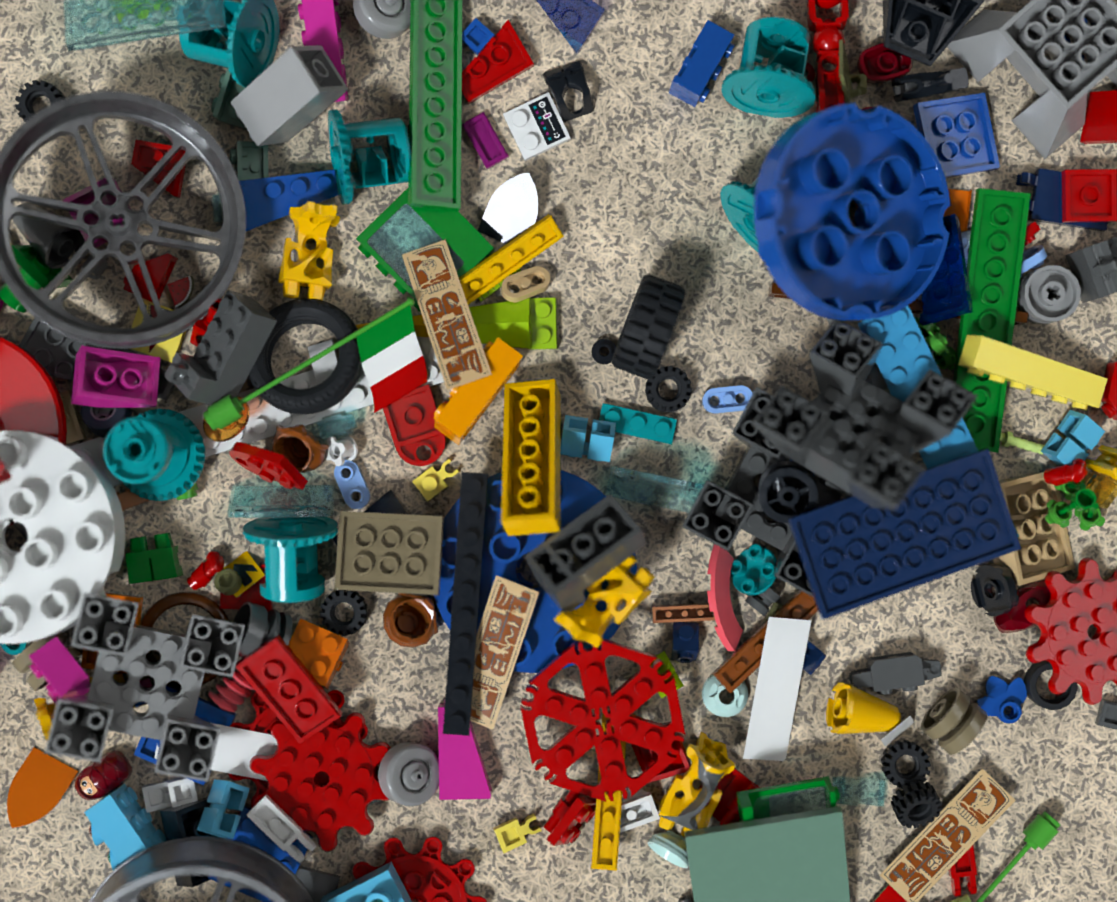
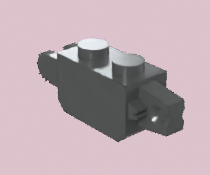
M912 652L870 657L866 662L867 668L851 671L848 679L854 687H869L872 691L877 692L878 695L893 693L892 689L902 688L903 691L918 690V686L925 685L926 680L942 676L939 660L921 659Z

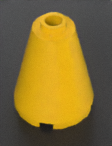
M844 682L836 684L832 691H836L834 700L828 699L826 709L827 726L832 727L833 730H830L832 733L891 732L901 723V713L898 708L882 699Z

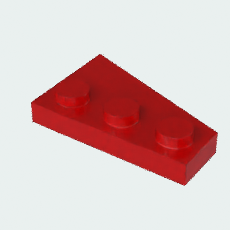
M509 20L505 22L496 36L491 38L481 53L462 71V94L468 105L534 67L532 59Z

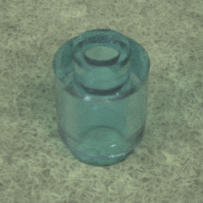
M344 410L322 417V420L317 422V427L322 440L325 441L333 436L336 439L353 435V429L357 428L354 415L352 413L348 414Z

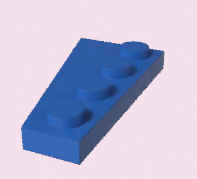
M335 170L239 181L245 204V232L289 215L290 207H301L308 201L320 203L337 196Z

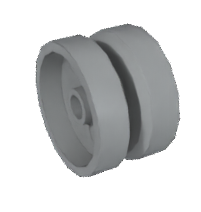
M1047 265L1028 272L1020 279L1017 307L1020 308V312H1027V320L1034 324H1049L1068 318L1076 310L1080 302L1081 288L1079 282L1070 270L1056 265Z

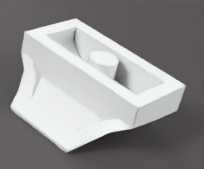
M626 787L628 794L626 799L623 798L622 793L620 833L660 819L651 793L640 789L631 797L630 788Z

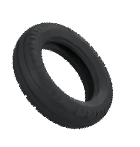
M297 299L285 302L268 312L277 322L248 375L255 390L276 379L271 367L272 352L279 338L293 327L303 324L320 325L334 333L337 341L342 340L358 329L344 311L328 302L316 299ZM357 337L339 347L337 365L332 374L321 384L308 389H293L278 383L261 393L260 396L273 407L293 414L318 413L338 404L354 388L362 371Z

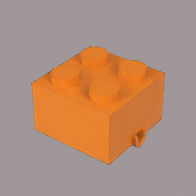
M300 618L288 646L321 687L328 690L336 672H339L342 668L343 662L341 661L350 643L348 639Z

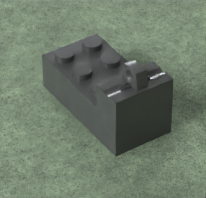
M1117 237L1065 255L1072 274L1079 282L1082 303L1117 292Z
M227 290L224 298L220 301L218 310L208 325L203 339L197 346L194 356L176 352L171 365L165 373V377L168 381L174 383L188 400L212 405L229 394L233 398L238 396L277 320L254 298Z
M610 494L525 555V559L535 579L561 611L571 612L575 607L586 601L582 591L644 547L646 541L640 527Z

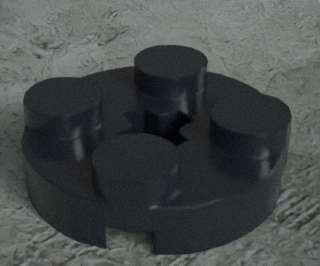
M989 564L981 566L975 571L977 575L971 581V593L975 604L987 611L985 614L989 616L1003 615L1019 604L1016 584L1013 579L1012 570L1009 567ZM995 587L996 593H993L991 588Z

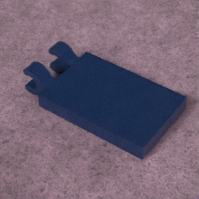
M1039 168L1036 170L1035 175L1028 172H1022L1021 175H1017L1016 185L1033 188L1032 199L1029 203L1028 220L1103 232L1107 230L1108 222L1062 223V172Z

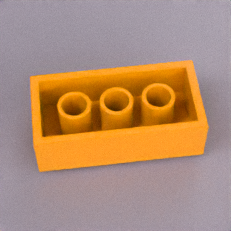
M499 337L494 343L489 341L483 349L492 375L453 388L450 392V401L447 404L442 402L434 413V428L458 446L522 361L523 355Z

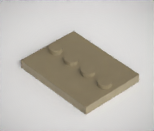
M340 511L334 590L440 595L444 516Z

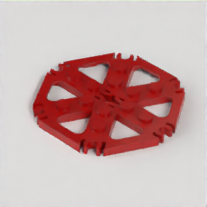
M603 638L601 648H596L592 645L590 649H586L583 647L582 640H579V652L577 653L573 642L528 681V684L532 685H526V691L531 692L534 696L531 699L522 697L521 704L524 706L520 705L532 765L537 761L535 764L536 771L541 767H547L549 770L544 774V779L549 780V784L606 802L605 791L608 792L609 800L614 801V791L620 790L623 793V798L626 799L628 796L626 787H629L632 797L677 759L676 755L680 753L678 747L672 746L673 741L679 740L684 742V736L681 733L685 734L674 675L671 676L670 669H667L664 673L657 671L663 662L656 655ZM610 655H615L638 663L640 670L611 694L605 667L606 658ZM574 663L579 667L585 699L549 688L548 681L567 664ZM663 692L668 698L671 722L668 725H663L632 715V713L654 694ZM601 707L605 717H610V719L606 720V732H604L603 725L595 721L599 719V708ZM543 715L574 725L549 748L543 749L539 746L534 724L538 716ZM620 740L656 752L658 755L656 762L638 777H630L626 772ZM595 745L601 775L599 784L589 785L570 779L566 775L567 768Z

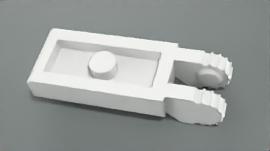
M267 794L247 813V816L283 851L288 852L299 863L305 857L292 844L296 839L310 851L316 848L314 841Z

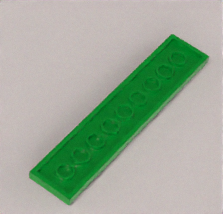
M463 0L410 1L409 143L411 165L408 173V206L459 211L461 209Z
M976 189L953 382L977 395L976 400L964 415L963 420L978 451L989 449V452L999 453L1007 381L1002 384L988 380L990 375L983 374V377L967 373L968 368L958 364L967 335L984 336L1012 346L1030 193Z

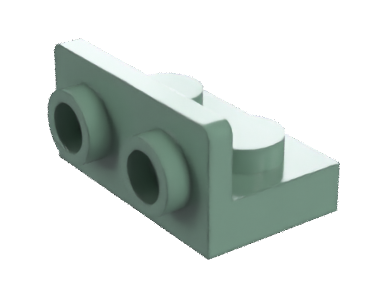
M227 68L226 74L223 73L220 77V93L218 98L215 97L213 100L211 112H213V117L217 121L247 130L242 120L237 117L235 109L231 104V101L246 87L237 84L232 78L229 68Z
M237 141L234 149H230V162L234 164V171L238 180L269 177L268 145L257 146L255 142Z

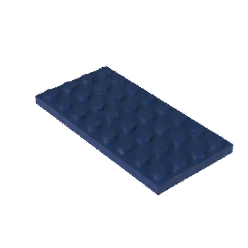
M982 449L924 470L897 509L873 508L852 495L787 518L820 618L823 620L1021 549L989 449Z

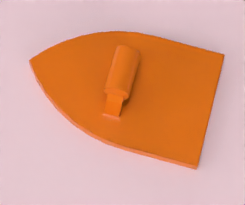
M34 747L16 773L9 788L7 813L11 827L17 828L31 824L51 812L60 802L79 771Z

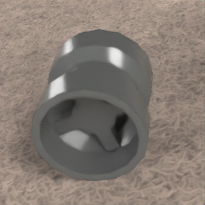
M769 588L761 594L749 595L745 601L765 616L769 612V606L772 603H776L780 596Z

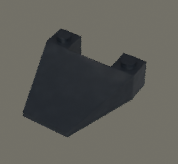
M883 0V47L931 66L982 5L984 0Z

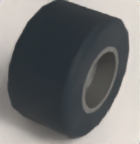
M81 405L80 414L83 422L95 435L106 438L109 431L118 422L132 417L131 408H97Z

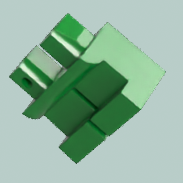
M170 533L154 535L156 549L148 550L146 536L130 538V553H126L129 584L183 576L182 566L179 564L177 554L178 545L173 546Z

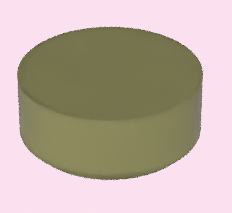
M226 568L216 575L214 585L223 595H233L240 589L242 578L234 569Z

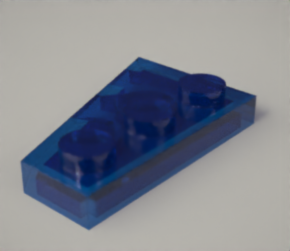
M536 0L576 54L579 53L605 13V9L592 0Z

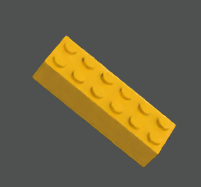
M555 379L504 384L501 523L508 536L560 531L561 394Z

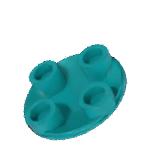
M757 544L751 545L748 549L744 550L733 561L731 568V578L736 589L746 595H758L769 589L776 579L774 576L777 561L775 555L769 549Z

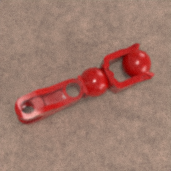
M807 0V28L814 32L812 47L817 54L816 62H818L816 69V112L844 104V93L839 76V40L843 39L845 43L844 35L841 31L845 29L849 17L848 0ZM840 3V17L836 18L835 21L831 19L823 21L821 18L816 17L815 4L819 8L830 9ZM831 63L835 69L827 71L822 65Z

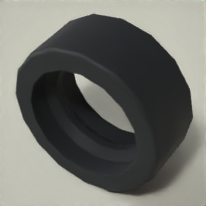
M1048 661L1032 664L1024 678L1028 698L1036 705L1049 710H1059L1068 706L1076 696L1077 683L1073 682L1056 699H1045L1036 690V683L1042 672L1053 670V667Z

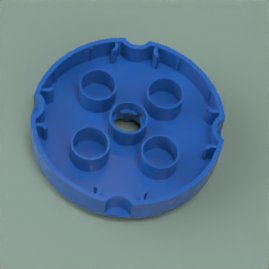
M855 103L842 104L814 112L795 122L783 132L770 149L761 166L754 197V225L759 256L765 262L778 286L789 298L805 310L824 318L840 321L867 320L885 317L905 308L926 289L939 269L949 238V232L943 224L944 212L950 206L949 191L941 164L932 147L909 121L897 113L881 106L860 110ZM851 199L858 205L854 216L856 228L848 218V204Z
M560 470V530L606 497L599 489L586 480L563 470ZM502 472L488 477L477 632L496 575L538 591L539 595L513 670L516 672L538 673L573 642L578 653L579 640L574 639L565 627L554 620L562 611L539 582L538 585H533V582L525 580L521 573H517V568L520 567L525 555L557 532L507 535L501 523ZM460 498L444 518L440 595H434L439 612L449 629L451 627ZM637 562L630 569L634 575L637 573ZM608 580L602 583V590L607 589L609 586ZM585 589L582 592L587 600L589 592ZM600 601L596 605V609L601 612L607 608L605 601ZM585 602L575 607L574 609L581 607ZM612 623L604 631L603 638L610 640L622 623ZM582 641L584 648L590 649L592 647V644ZM569 663L564 668L570 667L574 663Z

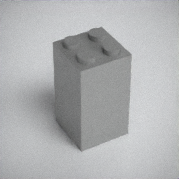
M321 45L292 46L231 101V104L235 109L237 117L242 120L249 131L250 138L257 146L288 142L349 89Z

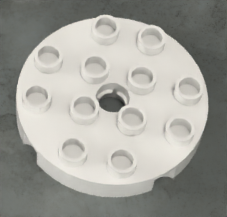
M0 431V460L6 465L5 469L12 475L9 481L0 484V644H16L51 637L74 627L77 623L84 592L106 596L104 585L111 573L120 570L123 560L125 524L121 504L111 481L101 467L85 452L71 449L59 442L58 438L46 434L25 431ZM12 521L22 523L28 532V541L24 544L20 553L19 551L9 549L5 541L6 529Z

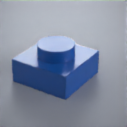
M477 18L462 32V42L477 56L487 46L491 38L495 37V34Z

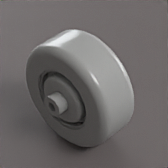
M353 0V10L357 21L365 31L375 37L382 39L396 38L402 35L410 26L411 0Z
M403 742L393 746L382 758L378 770V780L382 792L391 801L404 806H418L428 801L435 794L439 786V759L429 747L414 742Z

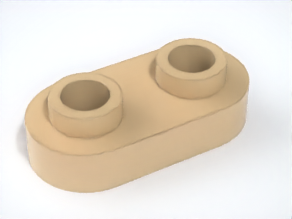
M534 266L510 275L502 282V296L507 301L516 303L543 293L549 287L550 274L545 268ZM539 280L541 283L534 284L533 281ZM511 289H515V290H517L518 292H517V293H511L510 290H511Z

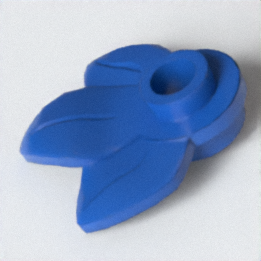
M990 676L985 685L987 696L978 699V705L987 712V716H997L999 720L1008 724L1016 722L1022 714L1021 704L1027 697L1024 681L1017 677L1007 684L996 676ZM1006 706H1011V713H1004Z

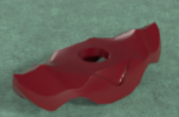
M1045 580L1029 583L1017 589L1019 604L1006 614L993 616L995 625L1001 633H1013L1036 626V624L1030 623L1025 618L1026 601L1029 598H1034L1038 601L1039 605H1045L1049 602L1051 593L1045 584Z

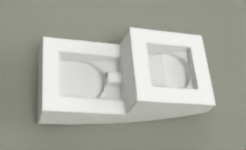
M333 340L309 346L310 358L334 344ZM336 350L312 363L317 385L324 382L334 371L338 362Z
M184 777L142 786L147 813L198 801L194 781Z

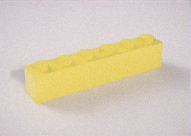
M967 335L958 364L968 368L967 373L980 377H983V374L990 375L988 379L990 381L1002 384L1008 381L1011 382L1009 387L1023 391L1029 388L1031 389L1030 394L1040 397L1050 395L1052 396L1051 401L1067 404V401L1072 402V408L1087 411L1088 407L1099 408L1107 383V378L984 336Z

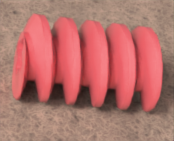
M234 670L232 679L222 678L226 685L225 687L220 684L215 685L219 692L218 694L212 691L208 693L211 700L220 709L227 712H235L238 708L237 705H242L245 701L244 697H250L252 695L251 690H254L244 676Z

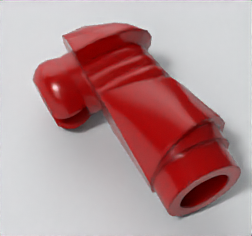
M1077 458L1073 460L1072 465L1065 464L1047 468L1044 472V480L1046 483L1055 486L1067 484L1071 481L1079 483L1088 473L1086 469L1087 463L1083 459Z
M217 551L209 552L206 556L207 561L202 562L191 573V576L187 578V582L193 590L206 587L213 579V576L224 569V558Z

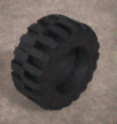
M651 274L643 276L611 361L615 368L644 379L654 378L672 337L685 299L686 291L682 286Z

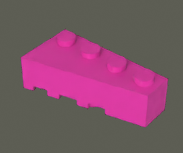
M301 0L302 3L298 4L300 20L304 19L305 30H302L303 45H321L347 86L345 64L341 62V59H344V48L342 39L338 38V33L341 32V18L338 11L335 12L334 7L339 5V0ZM348 91L335 102L348 101Z

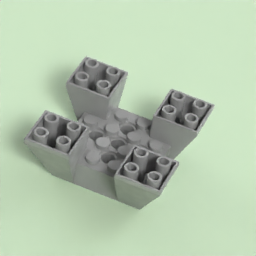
M1032 0L1019 12L984 9L959 31L947 48L977 82L1007 58L1039 95L1012 122L1042 157L1046 159L1085 125L1088 91L1105 76L1117 87V4L1113 0ZM1047 15L1053 19L1054 23L1048 21ZM1084 18L1090 22V26L1085 23ZM1064 35L1070 38L1071 43L1065 40ZM1044 52L1051 56V61L1045 58ZM1081 55H1084L1087 58L1088 63L1082 60Z
M84 592L71 646L99 651L89 695L58 698L45 753L100 762L107 732H119L160 740L154 772L208 782L220 728L195 716L197 702L205 672L233 677L245 625L192 614L186 634L134 624L139 603ZM150 650L159 651L161 654L160 660L157 662L148 661L146 658L147 652ZM123 670L128 674L129 678L127 681L120 683L114 679L113 674ZM146 675L153 677L155 680L154 685L148 688L140 684V679ZM173 680L178 681L181 684V688L177 692H169L166 689L167 683ZM143 701L148 704L149 708L144 713H138L133 707L134 704Z

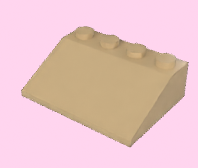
M1045 471L999 480L1012 522L1019 535L1017 538L1021 549L995 558L993 563L1002 567H1009L1012 570L1016 586L1043 579L1050 571L1063 573L1075 569L1067 527L1062 528L1059 524L1055 523L1049 524L1045 520V516L1048 514L1047 502L1050 500L1061 501L1059 490H1056L1053 484L1045 482Z

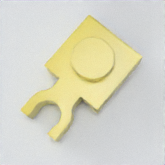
M450 459L442 464L438 472L432 466L412 481L427 502L448 487L444 479L453 477L460 472L458 469L453 473L446 471V465L452 462Z
M534 814L527 816L520 824L515 817L493 828L503 853L527 843L525 835L536 834L542 831L539 826L529 828V823L537 819Z

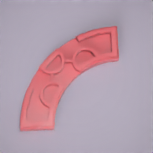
M714 544L708 566V574H711V590L707 591L709 610L714 612L717 623L714 628L727 651H736L743 629L735 617L730 598V574L734 558L727 550Z

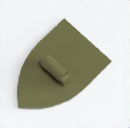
M842 39L839 40V76L846 104L855 103L854 97L867 92V77L864 74H850ZM854 82L858 84L856 89H853L852 83Z

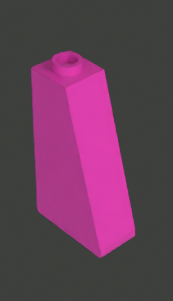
M444 699V703H440L438 706L439 800L491 799V784L471 721L469 736L443 734Z

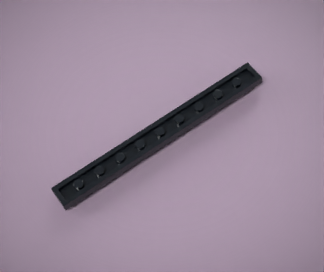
M462 472L443 734L465 736L470 734L488 474Z

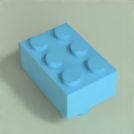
M125 784L84 812L91 822L89 833L93 838L94 844L99 846L105 842L110 849L108 861L111 863L113 870L142 850L166 842L164 833L160 829L156 830L151 823L152 817L150 813H147L145 808L142 809L136 801L138 797L131 787L127 788Z
M391 861L323 896L320 902H412Z

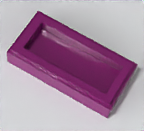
M484 112L462 124L487 170L509 158Z

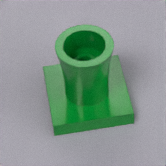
M31 245L11 246L15 261L20 266V273L26 283L33 289L41 290V288H46L62 270V268L52 269L45 265ZM68 275L57 288L67 287L73 279ZM3 283L0 286V298L13 309L26 313L27 310L14 296L6 283Z

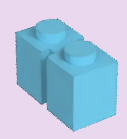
M1069 410L1057 427L1066 436L1065 440L1057 433H1053L1041 452L1057 466L1072 465L1073 460L1077 458L1085 461L1089 455L1087 453L1088 449L1093 450L1105 431L1086 414Z
M565 415L561 439V455L582 458V455H587V459L610 462L616 423L593 419L590 440L585 442L588 418Z
M214 779L207 802L211 803L210 808H204L197 830L214 836L233 839L241 816L227 814L225 811L226 809L243 811L250 788L230 781Z

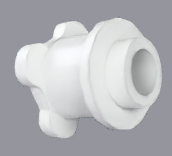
M334 436L327 439L329 448L326 450V460L335 462L336 466H342L345 462L344 460L353 461L357 457L358 446L352 437L345 436L338 441Z

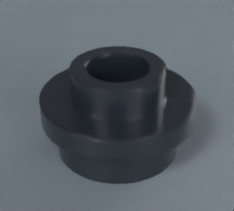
M601 339L595 342L591 351L593 359L602 365L611 363L616 349L615 344L608 339ZM607 347L609 354L601 356L599 353L600 348Z

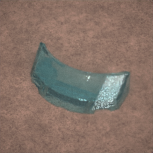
M611 465L605 495L611 494L615 498L689 513L704 484Z
M306 485L303 490L295 487L288 489L284 486H232L228 517L298 518L333 516L334 485Z

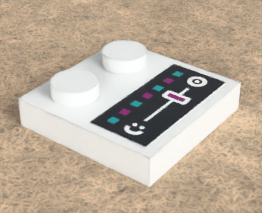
M549 92L503 113V117L524 161L571 140Z

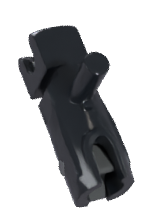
M966 68L952 69L945 72L910 74L896 77L892 80L895 102L959 91V89L968 88L969 85Z

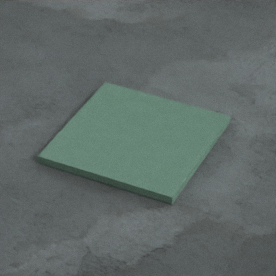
M841 806L684 831L694 902H850Z

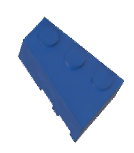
M707 20L689 55L686 56L679 73L672 80L669 94L693 107H696L699 101L704 103L711 90L707 88V85L711 79L716 81L723 68L719 65L722 58L728 59L735 47V44L731 43L734 34Z

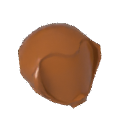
M303 424L286 428L282 425L276 427L277 431L272 439V452L284 455L300 473L315 470L324 462L326 450H328L329 446L321 444L312 432L305 429Z
M398 593L395 598L388 602L383 613V627L388 637L403 647L414 648L427 644L439 630L433 600L420 595Z

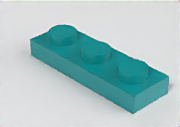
M602 403L599 420L616 423L615 432L667 444H672L677 419Z

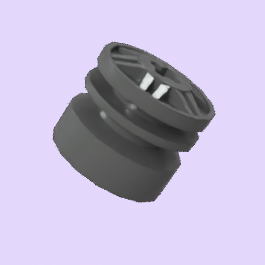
M245 602L233 620V623L245 625L238 653L240 657H246L278 634L287 645L289 644L292 633V617L289 613L278 612L275 609H270L267 612L265 606Z

